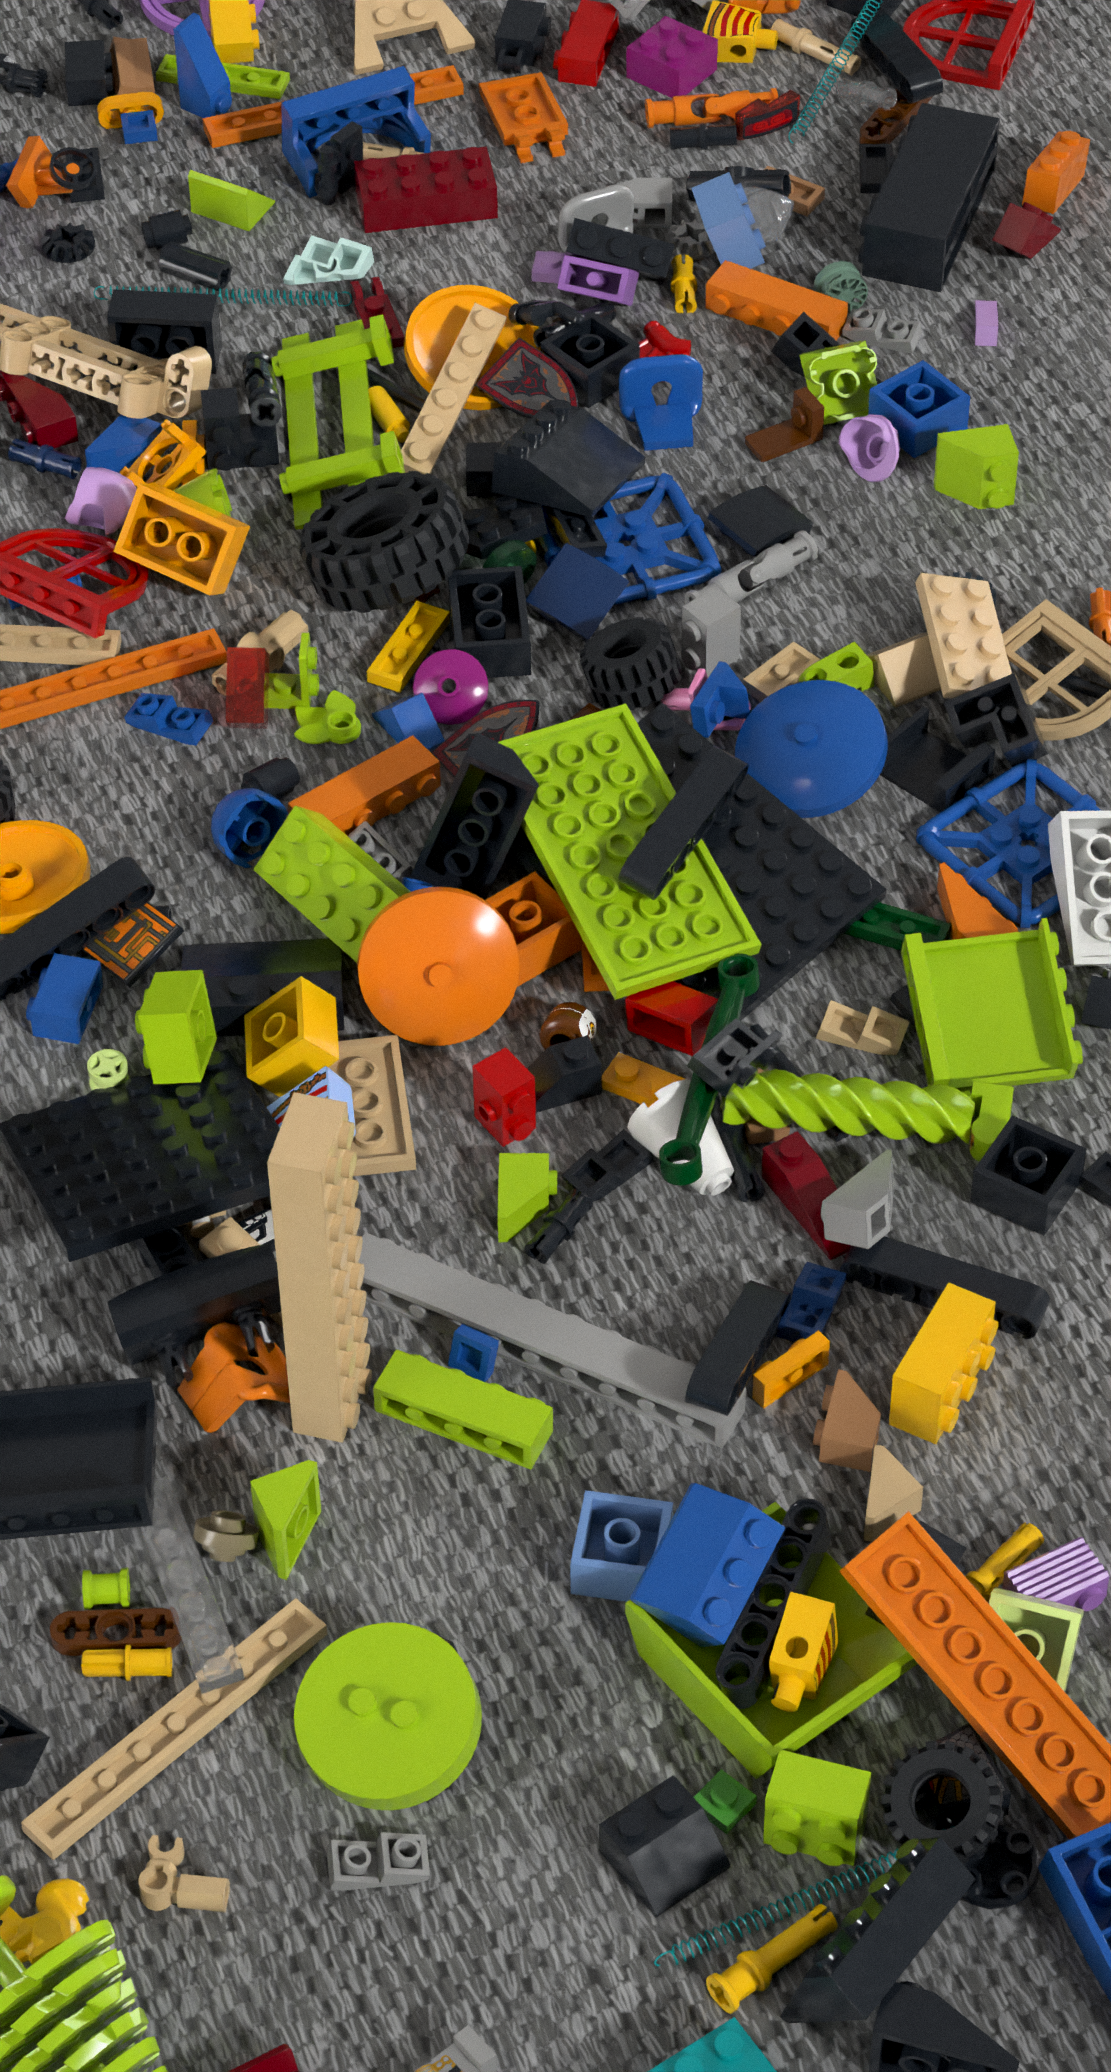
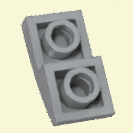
M860 308L851 310L842 332L843 336L855 342L866 340L867 345L913 354L922 334L920 321H905L901 319L887 321L885 309Z
M381 1832L376 1842L330 1840L327 1847L330 1890L344 1891L415 1884L428 1881L430 1877L426 1835Z

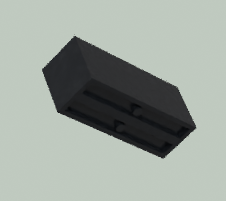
M927 103L921 104L917 115H911L907 135L903 134L900 138L898 155H892L889 164V174L882 176L879 195L872 197L869 216L864 215L861 222L860 236H864V242L860 247L858 262L863 264L862 276L936 292L942 291L995 173L1000 118Z

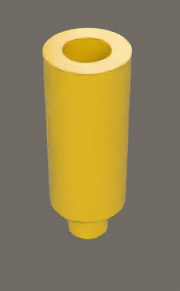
M382 386L369 388L371 414L385 433L394 431L397 440L400 443H404L409 435V421Z

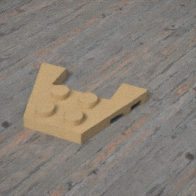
M355 0V75L383 69L384 63L376 41L436 28L447 54L475 48L476 42L443 0Z

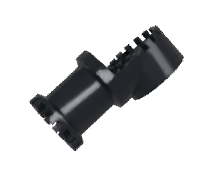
M0 53V67L4 68V71L7 72V75L0 74V83L12 93L22 91L32 93L33 96L41 98L44 94L43 92L47 89V86L44 85V83H48V80H46L48 78L47 71L40 68L37 71L24 69L9 56Z

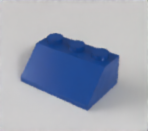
M691 1483L629 1600L699 1647L724 1645L786 1527L746 1501L697 1483Z

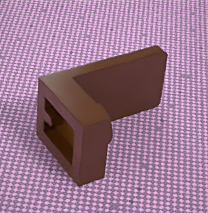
M807 387L794 391L793 407L791 408L792 419L745 437L746 446L761 462H766L823 440L824 406Z

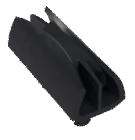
M270 1243L247 1247L185 1266L143 1283L108 1301V1307L118 1338L130 1365L159 1356L168 1386H177L175 1366L180 1368L188 1383L193 1378V1372L189 1367L183 1347L203 1340L208 1330L222 1322L240 1326L249 1356L259 1357L256 1337L258 1336L261 1338L269 1353L273 1351L275 1344L264 1317L281 1312L277 1262Z

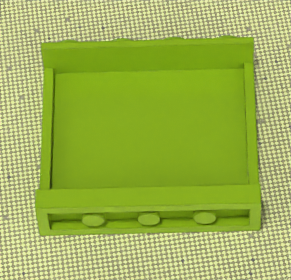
M1041 918L1038 930L929 943H923L921 933L905 935L901 956L928 1086L947 1085L964 1092L969 1089L972 1091L973 1081L1015 1086L1074 1078L1078 1064L1083 1062L1082 1047L1079 1040L1073 1039L1071 1028L1075 1026L1074 1010L1072 1004H1066L1063 992L1067 990L1066 973L1063 967L1058 968L1056 956L1059 954L1058 937L1056 932H1050L1047 918Z

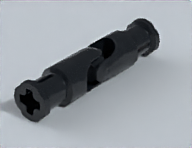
M262 351L250 352L242 360V371L248 405L251 410V419L260 427H271L278 423L281 418L280 398L276 388L277 384L272 361L268 354Z

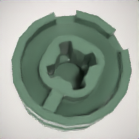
M833 262L825 266L814 280L813 288L816 292L848 302L849 312L852 309H859L864 304L868 295L865 281L860 276L856 266L851 262ZM855 298H857V299H859L860 301H859V302H855V301H853V300H854Z

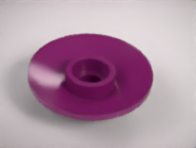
M447 649L430 655L422 662L415 674L413 690L414 695L423 692L436 722L454 725L464 723L480 712L487 700L489 684L486 672L476 658L464 651ZM448 679H453L456 683V689L452 693H445L443 690V683Z

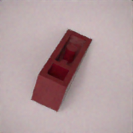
M798 1131L763 1147L762 1179L830 1261L847 1253L851 1245L826 1240L824 1236V1222L821 1219L822 1201L835 1192L837 1187L821 1158Z

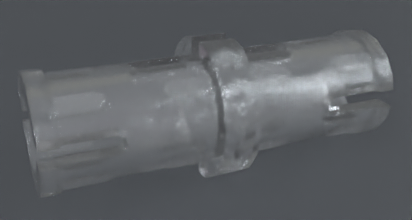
M844 78L843 81L840 80L836 87V94L839 99L854 101L861 107L869 108L876 106L890 110V107L893 108L897 101V94L894 89L878 87L871 81L855 82Z

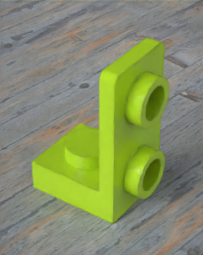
M310 633L301 634L299 649L300 674L268 673L264 698L265 708L295 709L296 706L310 707L311 696L319 695V674H312V669L316 670L317 647L310 646Z

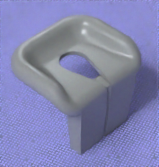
M614 184L579 194L567 201L559 215L558 242L562 251L566 252L574 218L591 222L592 218L597 214L605 213L607 218L604 226L633 233L634 195L631 189L625 185Z

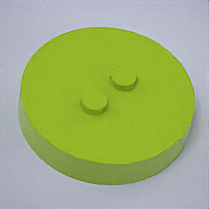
M396 1622L371 1624L355 1629L327 1646L305 1673L294 1707V1726L297 1742L304 1758L318 1779L340 1798L355 1805L376 1810H399L416 1806L430 1800L448 1788L460 1776L471 1760L480 1737L482 1725L481 1701L477 1687L468 1668L456 1650L444 1639L427 1629Z

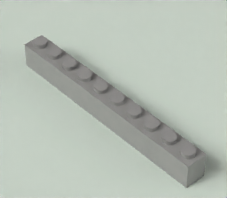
M366 1232L362 1236V1250L358 1261L364 1264V1277L360 1289L366 1291V1302L451 1337H453L454 1331L460 1325L469 1326L499 1340L497 1356L722 1449L745 1412L746 1387L728 1416L685 1402L687 1386L696 1367V1364L690 1361L678 1360L661 1353L653 1346L639 1344L622 1337L616 1331L605 1330L587 1323L577 1315L560 1312L546 1306L537 1299H528L509 1291L500 1284L489 1283L474 1277L461 1268H452L433 1260L424 1253H415L398 1246L387 1238H378Z

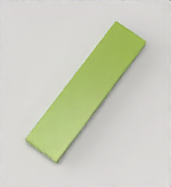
M165 54L156 72V81L178 84L176 55ZM221 62L230 80V91L234 93L281 99L290 81L289 72Z

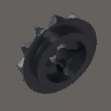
M71 222L67 226L57 224L55 230H46L45 237L41 238V248L43 254L52 261L73 263L91 255L95 249V239L93 231L86 230L84 224L73 226Z

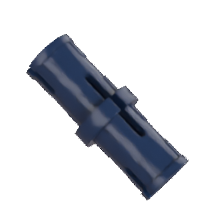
M15 438L12 444L17 445V447L12 445L9 447L8 457L10 461L33 466L38 472L44 473L49 471L75 479L78 474L74 473L73 470L81 471L82 460L80 457L55 451L53 446L47 444L38 446Z

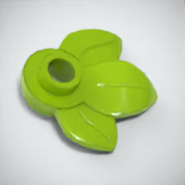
M335 690L330 692L326 699L325 707L296 706L295 708L296 719L301 728L294 733V736L304 743L322 744L331 741L345 744L356 740L361 734V723L355 715L356 705L341 692Z

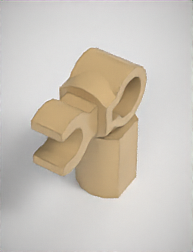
M152 1835L148 1842L150 1860L138 1878L140 1898L143 1905L154 1911L166 1909L172 1903H175L178 1908L226 1912L230 1893L229 1879L181 1874L180 1877H176L178 1871L176 1867L180 1865L184 1858L182 1838L177 1837L174 1848L163 1852L159 1850L158 1835Z

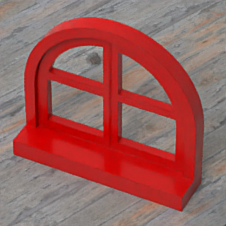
M934 0L917 8L907 18L903 31L937 67L942 79L1000 91L1034 16L1035 0H1018L1017 4L1000 0ZM966 13L958 31L927 26V24L937 18L951 14ZM974 14L1007 20L999 40L966 33ZM919 36L952 43L943 62L932 57L924 50ZM959 45L993 51L985 70L981 71L952 65L951 62Z
M60 528L30 530L0 542V595L96 639L105 633L108 614L136 601L144 594L148 580V567L113 552L117 541L98 534ZM52 546L74 547L93 552L77 559ZM36 550L66 565L48 572L17 557ZM112 559L125 569L129 578L125 581L95 566ZM84 572L115 586V588L98 595L67 581V579Z

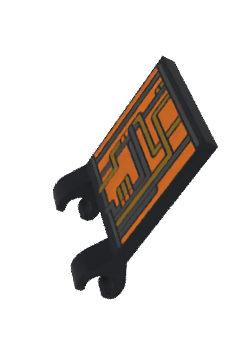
M148 902L82 948L81 951L92 960L100 961L104 969L130 988L184 930Z

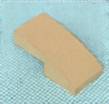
M831 1000L816 1039L880 1055H897L910 1021L872 1006L869 1014L866 1015Z

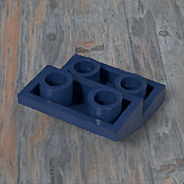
M565 543L526 598V605L551 623L558 622L586 642L630 581L594 557Z

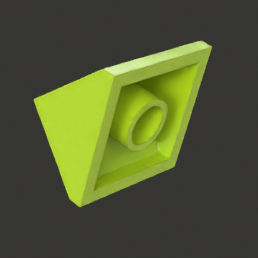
M193 170L189 171L188 182L192 213L250 231L275 203V200L247 188Z
M312 1460L298 1463L250 1481L255 1526L259 1528V1538L277 1576L287 1580L321 1513L317 1462Z

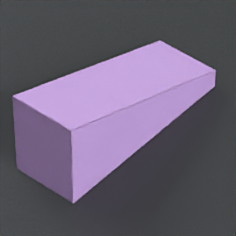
M975 300V345L997 346V301Z

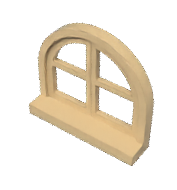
M1047 599L1002 634L1008 660L1037 681L1025 690L1030 704L1032 705L1050 691L1078 712L1061 718H1036L1044 741L1063 740L1085 734L1111 718V690L1087 707L1058 685L1059 682L1082 664L1111 684V646ZM1040 631L1070 653L1068 657L1045 675L1015 653L1017 649Z

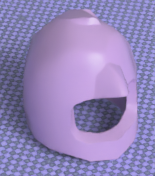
M87 467L82 473L74 500L68 507L65 519L70 524L104 529L105 536L112 534L117 529H122L137 488L132 480L118 472L100 467Z

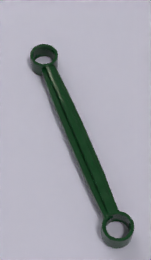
M734 954L723 958L719 962L718 975L721 994L711 1017L702 1047L734 1019L737 1018L739 1020L744 997L750 996L758 990L760 986L758 962L754 957L747 954ZM694 1072L684 1102L676 1139L668 1141L659 1150L661 1176L667 1183L683 1186L694 1183L703 1173L699 1144L711 1115L718 1091ZM680 1160H687V1161H689V1162L682 1163V1164H675V1163H673V1162L680 1161Z

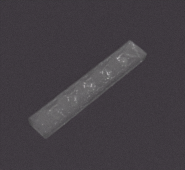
M168 1475L155 1479L153 1526L139 1527L199 1689L201 1694L244 1680L245 1677Z

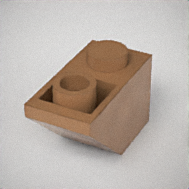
M838 1369L834 1386L826 1385L822 1410L827 1411L825 1420H817L813 1445L820 1446L819 1462L871 1472L874 1448L879 1439L881 1413L850 1374L845 1370Z

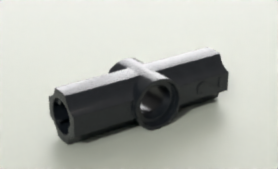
M729 166L725 167L724 170L690 171L686 182V190L691 201H696L691 189L692 187L728 172L735 185L741 182L748 199V202L743 205L752 204L753 201L788 200V196L791 193L789 171L781 169L755 170L751 167Z

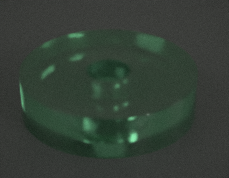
M511 540L496 548L489 555L482 568L521 566L523 583L525 584L535 570L537 557L535 552L525 542Z

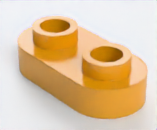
M153 92L109 96L101 100L97 107L99 123L105 129L121 128V113L153 110L155 124L159 123L164 115L162 100Z

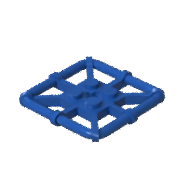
M662 473L660 476H649L626 482L600 509L604 518L594 520L607 544L605 556L594 558L620 575L632 572L638 582L636 585L626 587L614 605L641 598H646L647 601L656 599L657 594L702 584L721 574L722 569L718 556L703 530L704 523L701 517L693 512L681 487L673 480L672 475ZM653 490L644 505L638 510L617 515L610 503V500ZM666 494H668L682 522L657 528L651 516ZM542 505L548 534L538 537V540L545 552L544 560L549 567L562 548L557 546L548 526L554 528L547 515L548 506ZM690 535L703 561L668 550L664 541ZM619 541H630V545L624 546L622 543H619ZM665 564L687 572L653 580L648 576L645 569Z
M1027 759L1026 763L1013 766L982 787L971 788L965 792L963 799L929 819L916 831L917 843L922 845L931 856L940 863L945 862L955 873L961 874L970 887L980 896L986 897L992 906L1007 919L1020 924V928L1030 929V925L1039 923L1041 918H1049L1060 910L1057 894L1033 909L1031 905L1032 884L1049 873L1053 874L1048 834V823L1053 818L1035 804L1036 779L1040 780L1072 806L1067 811H1102L1096 806V801L1091 796L1079 793L1048 767L1037 763V759ZM1026 778L1025 804L1005 816L988 802L992 797L1019 780ZM973 809L992 824L979 833L942 830ZM1023 840H1032L1035 842L1036 847L1031 845L1021 846ZM945 846L978 848L990 860L978 868L969 867ZM1002 869L1022 884L1021 908L1012 903L986 880Z

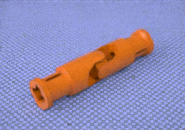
M770 88L769 92L750 93L749 90L732 91L722 97L710 93L673 96L672 100L652 101L651 98L645 99V118L648 128H653L655 124L674 123L675 126L714 123L721 120L720 115H727L732 117L734 121H740L744 118L762 115L779 109L776 88ZM704 100L702 111L705 118L693 114L691 110L692 103Z

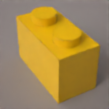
M209 0L212 44L220 61L224 63L254 61V49H259L258 29L252 30L251 24L256 23L255 4H249L248 0Z

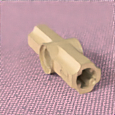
M290 609L287 613L283 612L259 634L255 632L245 634L237 645L235 655L211 675L212 684L224 696L230 699L232 697L237 698L262 675L267 677L268 673H271L275 668L279 670L282 667L285 655L301 642V634L309 633L308 625L303 621L300 614Z

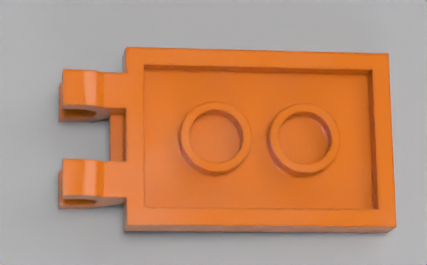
M542 72L479 83V93L504 146L515 145L520 163L533 161L530 146L547 141L552 158L565 155L562 140H565V135H568V122Z

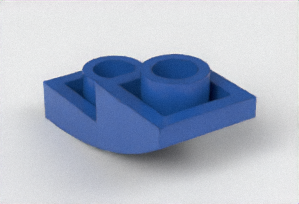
M141 693L124 717L126 723L135 728L195 746L213 722L208 709L177 707L172 695Z

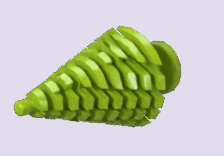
M3 1875L0 1876V1916L8 1909L14 1900L16 1892L12 1880L8 1876ZM108 1919L97 1921L76 1932L46 1953L28 1969H26L0 1937V1985L4 1988L0 1992V2072H146L147 2068L153 2065L158 2058L160 2049L155 2036L147 2037L137 2044L134 2043L143 2035L149 2021L144 2009L140 2007L130 2013L128 2012L135 2002L134 1998L138 1995L131 1977L121 1983L120 1978L123 1976L122 1971L126 1970V1962L121 1949L117 1951V1948L110 1950V1945L115 1942L116 1935ZM164 2065L152 2072H167V2069Z

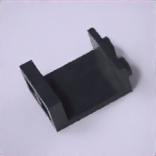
M923 706L912 716L904 718L899 727L887 736L888 751L880 776L938 812H942L963 799L965 792L973 787H978L993 774L995 749L985 743H981L970 754H964L928 731L929 709Z

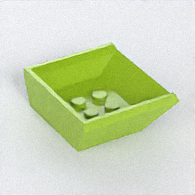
M776 1501L762 1510V1512L782 1524L787 1513ZM827 1552L806 1596L835 1603L839 1642L818 1697L813 1700L802 1697L796 1712L780 1710L771 1703L775 1688L772 1687L771 1674L756 1704L746 1709H738L720 1691L715 1672L726 1643L718 1646L699 1647L631 1600L625 1603V1613L638 1655L755 1779H758L775 1767L780 1749L795 1753L918 1664L887 1627L865 1615L869 1606L839 1572L842 1567ZM788 1562L783 1567L794 1568L798 1566L800 1562ZM779 1599L770 1600L765 1605L769 1607L778 1606L783 1601ZM754 1638L747 1644L753 1646L760 1645L766 1639ZM743 1676L735 1677L730 1681V1684H742L748 1678Z

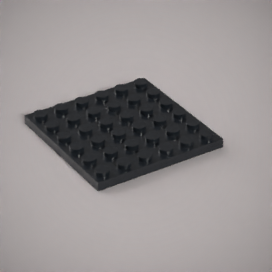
M228 1049L212 1052L201 1082L153 1084L151 1074L135 1076L116 1086L106 1089H95L87 1095L69 1101H58L47 1108L29 1114H18L10 1120L0 1123L2 1141L69 1262L270 1196L267 1161L280 1130V1127Z

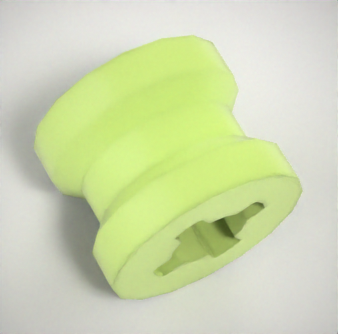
M103 1049L94 1053L87 1062L91 1090L106 1089L130 1079L127 1073V1059L120 1051Z

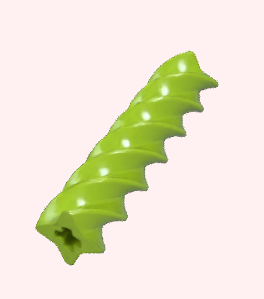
M778 1069L757 1073L745 1089L742 1090L737 1086L726 1097L722 1096L720 1104L723 1122L729 1125H740L754 1118L763 1126L771 1129H780L795 1122L804 1130L817 1133L837 1126L848 1135L863 1136L877 1129L885 1137L893 1140H903L918 1133L925 1140L934 1144H943L959 1137L968 1145L971 1121L975 1108V1103L971 1100L970 1089L961 1092L951 1086L940 1084L920 1088L915 1084L905 1081H891L880 1085L876 1081L863 1077H852L839 1081L832 1076L820 1073L806 1074L798 1077L793 1073Z

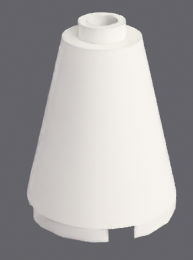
M691 1080L676 1081L654 1093L659 1100L649 1108L643 1102L629 1119L627 1128L633 1138L658 1159L660 1148L668 1141L676 1139ZM710 1115L699 1144L703 1173L697 1181L689 1185L702 1195L711 1193L714 1196L722 1193L731 1185L734 1168ZM680 1160V1161H676V1162H673V1163H675V1164H682V1163H686V1162H689V1161H687V1160Z

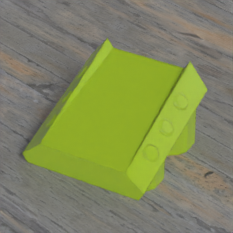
M866 340L804 352L799 355L807 387L824 406L823 425L868 415L870 388L878 384L874 374L877 366L876 354L872 349L867 348Z

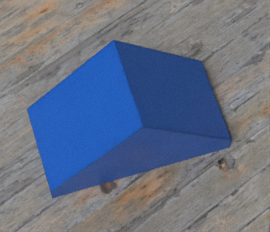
M423 692L401 698L372 713V717L397 743L413 735L431 752L445 741Z

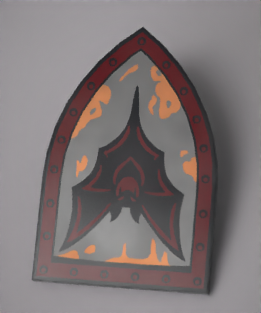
M518 338L474 385L477 390L506 409L527 418H532L550 400H566L572 406L579 407L575 386L567 372L552 358L521 338Z
M515 700L483 710L465 722L431 753L455 778L463 758L477 733L499 742L536 731L540 703L538 700Z

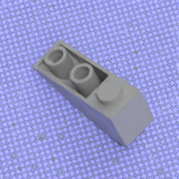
M885 1150L822 1201L821 1219L824 1222V1236L826 1240L869 1249L890 1232L894 1197L892 1150Z

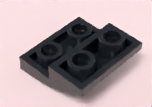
M767 485L747 490L726 500L710 511L707 518L719 527L722 534L731 537L743 547L747 554L757 557L762 551L777 543L783 544L784 540L794 538V534L801 530L810 534L813 522Z

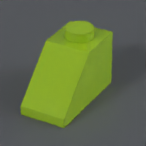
M499 1153L498 1242H508L549 1210V1195H557V1170H549V1153Z

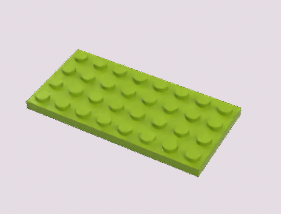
M627 704L498 742L514 750L539 784L521 826L615 1000L718 967L719 962L723 958L734 954L752 956L759 953L761 943L702 838L655 900L618 881L620 871L629 855L676 795V791Z

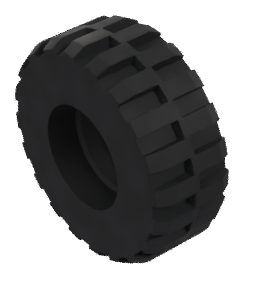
M408 471V473L392 472L386 476H375L366 479L365 482L352 485L344 489V492L328 499L325 505L313 512L309 523H305L299 544L302 560L315 591L320 595L321 599L342 611L350 612L354 610L359 613H367L371 610L380 609L382 611L401 603L411 602L415 600V597L423 593L427 594L435 589L436 585L440 582L446 581L453 574V570L459 567L464 560L469 543V530L455 495L448 484L429 473L424 475L419 471Z

